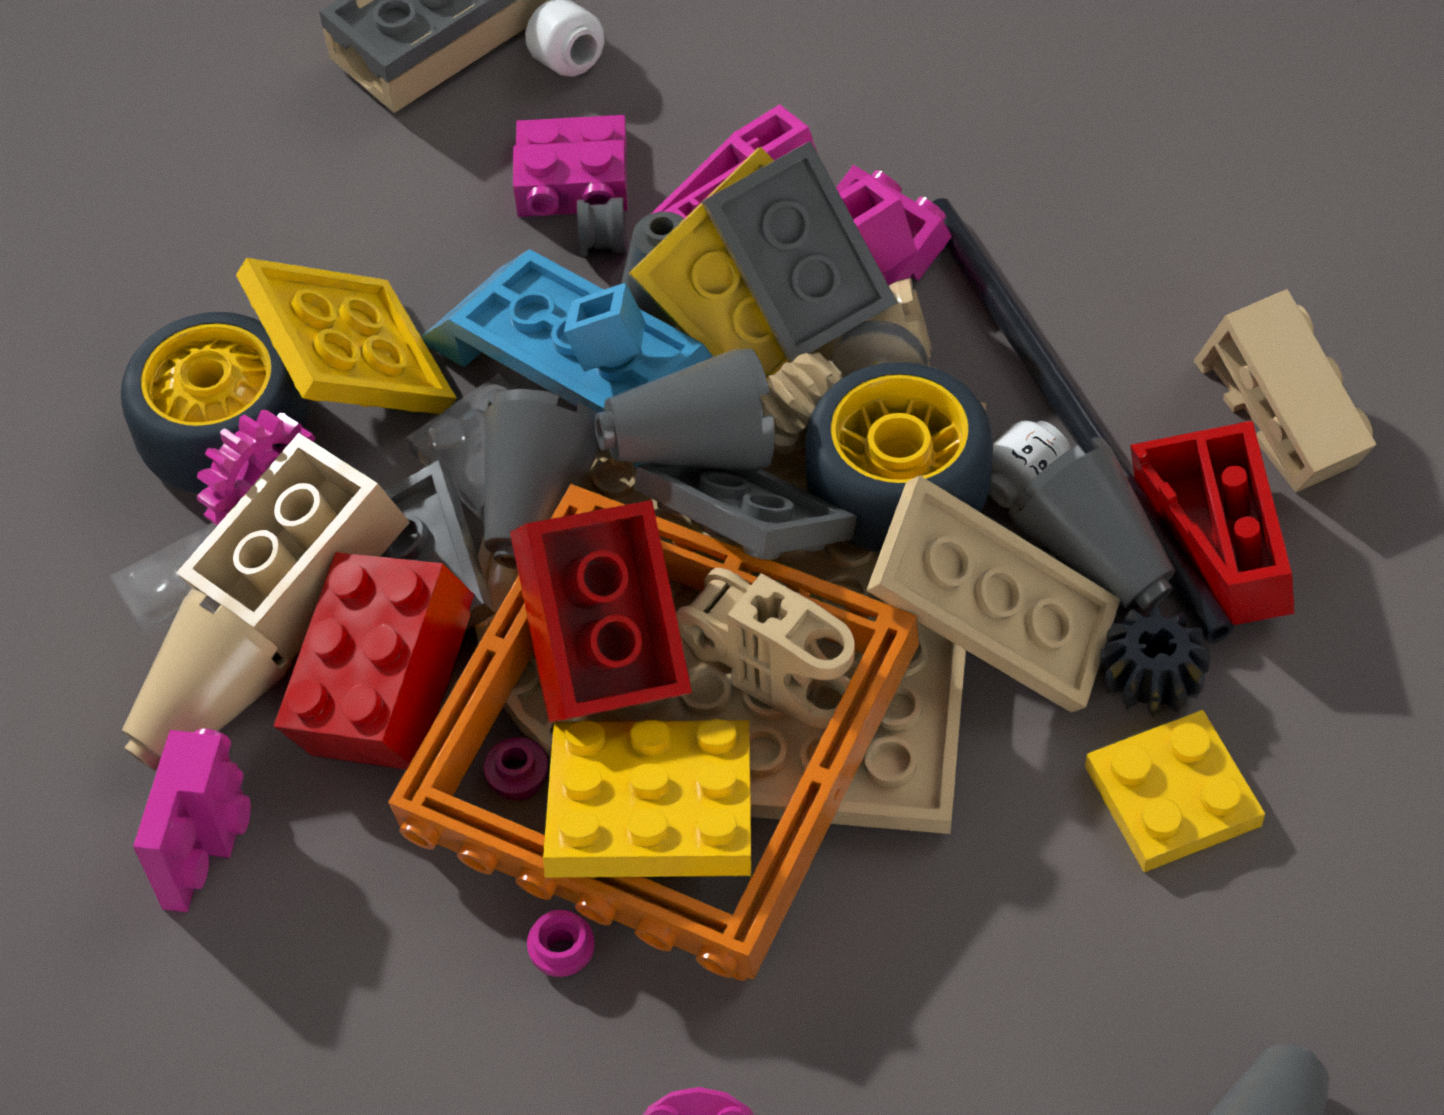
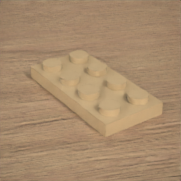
M920 475L907 481L866 590L893 607L917 615V621L1070 713L1084 709L1087 706L1100 665L1101 649L1107 643V631L1112 626L1120 602L1118 597Z

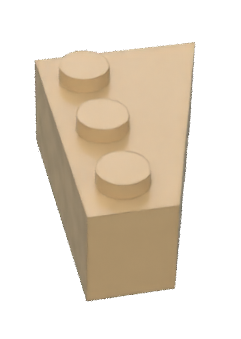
M1285 289L1225 315L1193 362L1203 374L1214 370L1230 391L1224 394L1223 400L1233 413L1244 408L1261 430L1256 433L1259 447L1294 492L1297 493L1357 466L1377 444L1373 439V430L1368 417L1361 409L1354 406L1343 386V377L1339 366L1331 357L1325 355L1314 336L1313 323L1309 314L1302 306L1296 304L1289 290Z

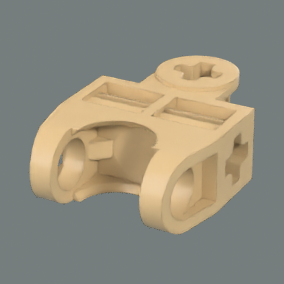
M724 568L712 569L705 577V589L690 606H683L676 612L681 638L700 654L717 659L731 667L732 684L735 687L802 723L815 728H827L837 707L827 710L818 709L809 703L807 696L814 688L819 686H826L843 696L850 682V679L844 673L850 669L854 661V638L850 629L841 620L816 603L762 573L750 585L746 580L730 570ZM830 638L836 640L843 647L842 653L838 657L829 660L819 648L817 639Z

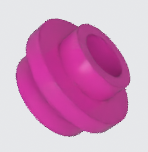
M554 910L541 916L532 926L527 938V949L531 962L538 970L550 976L564 977L579 972L589 963L594 953L595 941L593 931L585 919L567 910ZM560 940H567L573 944L571 949L564 952H552L550 950L551 946Z

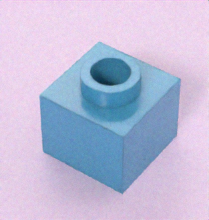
M623 283L572 300L569 306L564 334L584 372L601 366L612 368L620 366L632 359L634 355L640 354L646 321L627 283Z

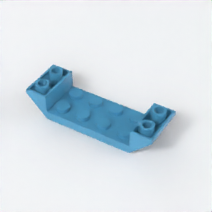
M531 249L501 266L422 335L426 346L464 368L483 352L548 391L560 395L559 397L577 407L579 402L591 408L595 413L604 412V403L607 398L713 357L703 343L640 309L646 321L640 354L634 355L628 362L617 367L601 366L584 372L564 334L569 306L572 300L604 289ZM633 462V466L636 469L637 466L651 464Z

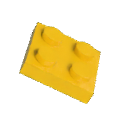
M1204 710L1086 754L1085 768L1143 872L1247 833L1263 825L1265 812Z

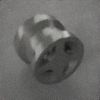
M623 197L611 198L607 204L592 206L589 203H585V200H577L581 256H589V252L599 249H610L614 254L627 253Z

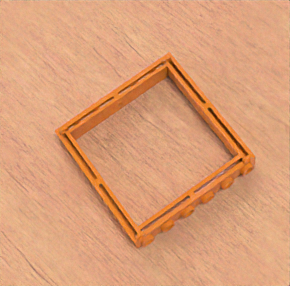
M570 484L551 519L625 504ZM656 516L659 535L673 540L671 544L661 540L669 579L703 591L705 589V577L714 568L730 570L742 577L750 585L758 578L751 575L752 572L762 573L767 577L787 584V588L811 600L841 620L853 635L854 651L863 654L733 915L644 877L545 878L543 862L545 835L453 797L534 653L519 575L388 803L400 826L399 832L407 840L422 848L433 850L438 844L456 852L458 859L475 871L491 875L494 869L515 877L517 885L533 896L550 900L554 894L575 903V909L580 914L598 924L609 926L615 920L635 929V934L639 939L656 949L669 952L675 946L696 955V961L702 967L716 975L726 978L732 977L740 981H746L747 978L754 980L919 646L917 615L778 562L752 557L741 548ZM697 549L723 559L725 562L724 564L696 554L695 551ZM812 593L819 597L845 606L844 610H842L832 605L821 602L819 600L813 599L809 596ZM872 616L877 619L875 622H873L871 620H868V617ZM823 638L833 643L841 645L836 640L830 638Z

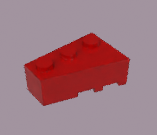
M1253 420L1131 444L1130 450L1134 477L1232 623L1238 625L1295 614L1292 570Z

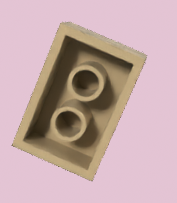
M298 433L177 571V574L193 590L207 595L204 601L214 611L222 604L253 626L279 648L275 653L281 659L288 658L291 661L301 650L335 552L380 557L410 522L378 483Z

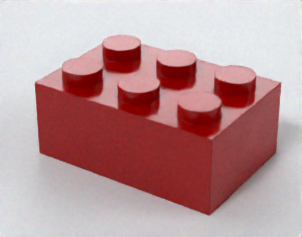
M652 500L530 522L510 532L549 722L692 693Z
M335 552L274 727L311 756L407 770L436 720L471 615L469 610L475 594L443 563Z

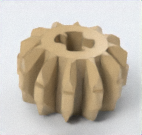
M820 353L801 354L792 363H784L776 374L769 376L767 382L770 394L760 396L763 416L773 415L775 428L774 448L781 455L801 452L805 448L808 422L815 406L823 395L843 378L844 374L832 361H827Z

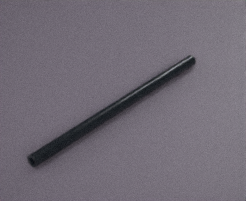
M946 198L934 200L933 203L946 214L944 223L952 236L945 247L1076 445H1079L1087 454L1095 449L1091 439L1100 437L1112 448L1175 569V573L1168 581L1172 585L1174 593L1197 628H1202L1203 636L1208 643H1216L1223 640L1233 631L1234 624L950 201Z

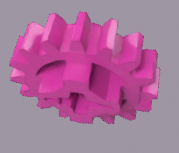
M268 410L260 411L257 422L246 415L241 416L239 419V431L235 434L224 428L220 432L221 439L224 442L220 450L208 448L205 452V455L213 461L211 468L204 469L198 472L197 475L199 480L208 485L207 488L197 495V500L208 507L204 516L218 526L298 433L314 442L315 436L286 414L281 412L278 416H275ZM273 444H282V446L277 448Z

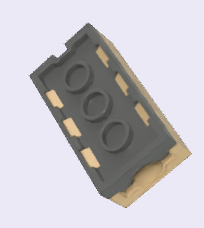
M336 0L320 10L319 14L322 27L324 28L323 32L329 58L395 113L527 28L528 21L534 11L549 0Z

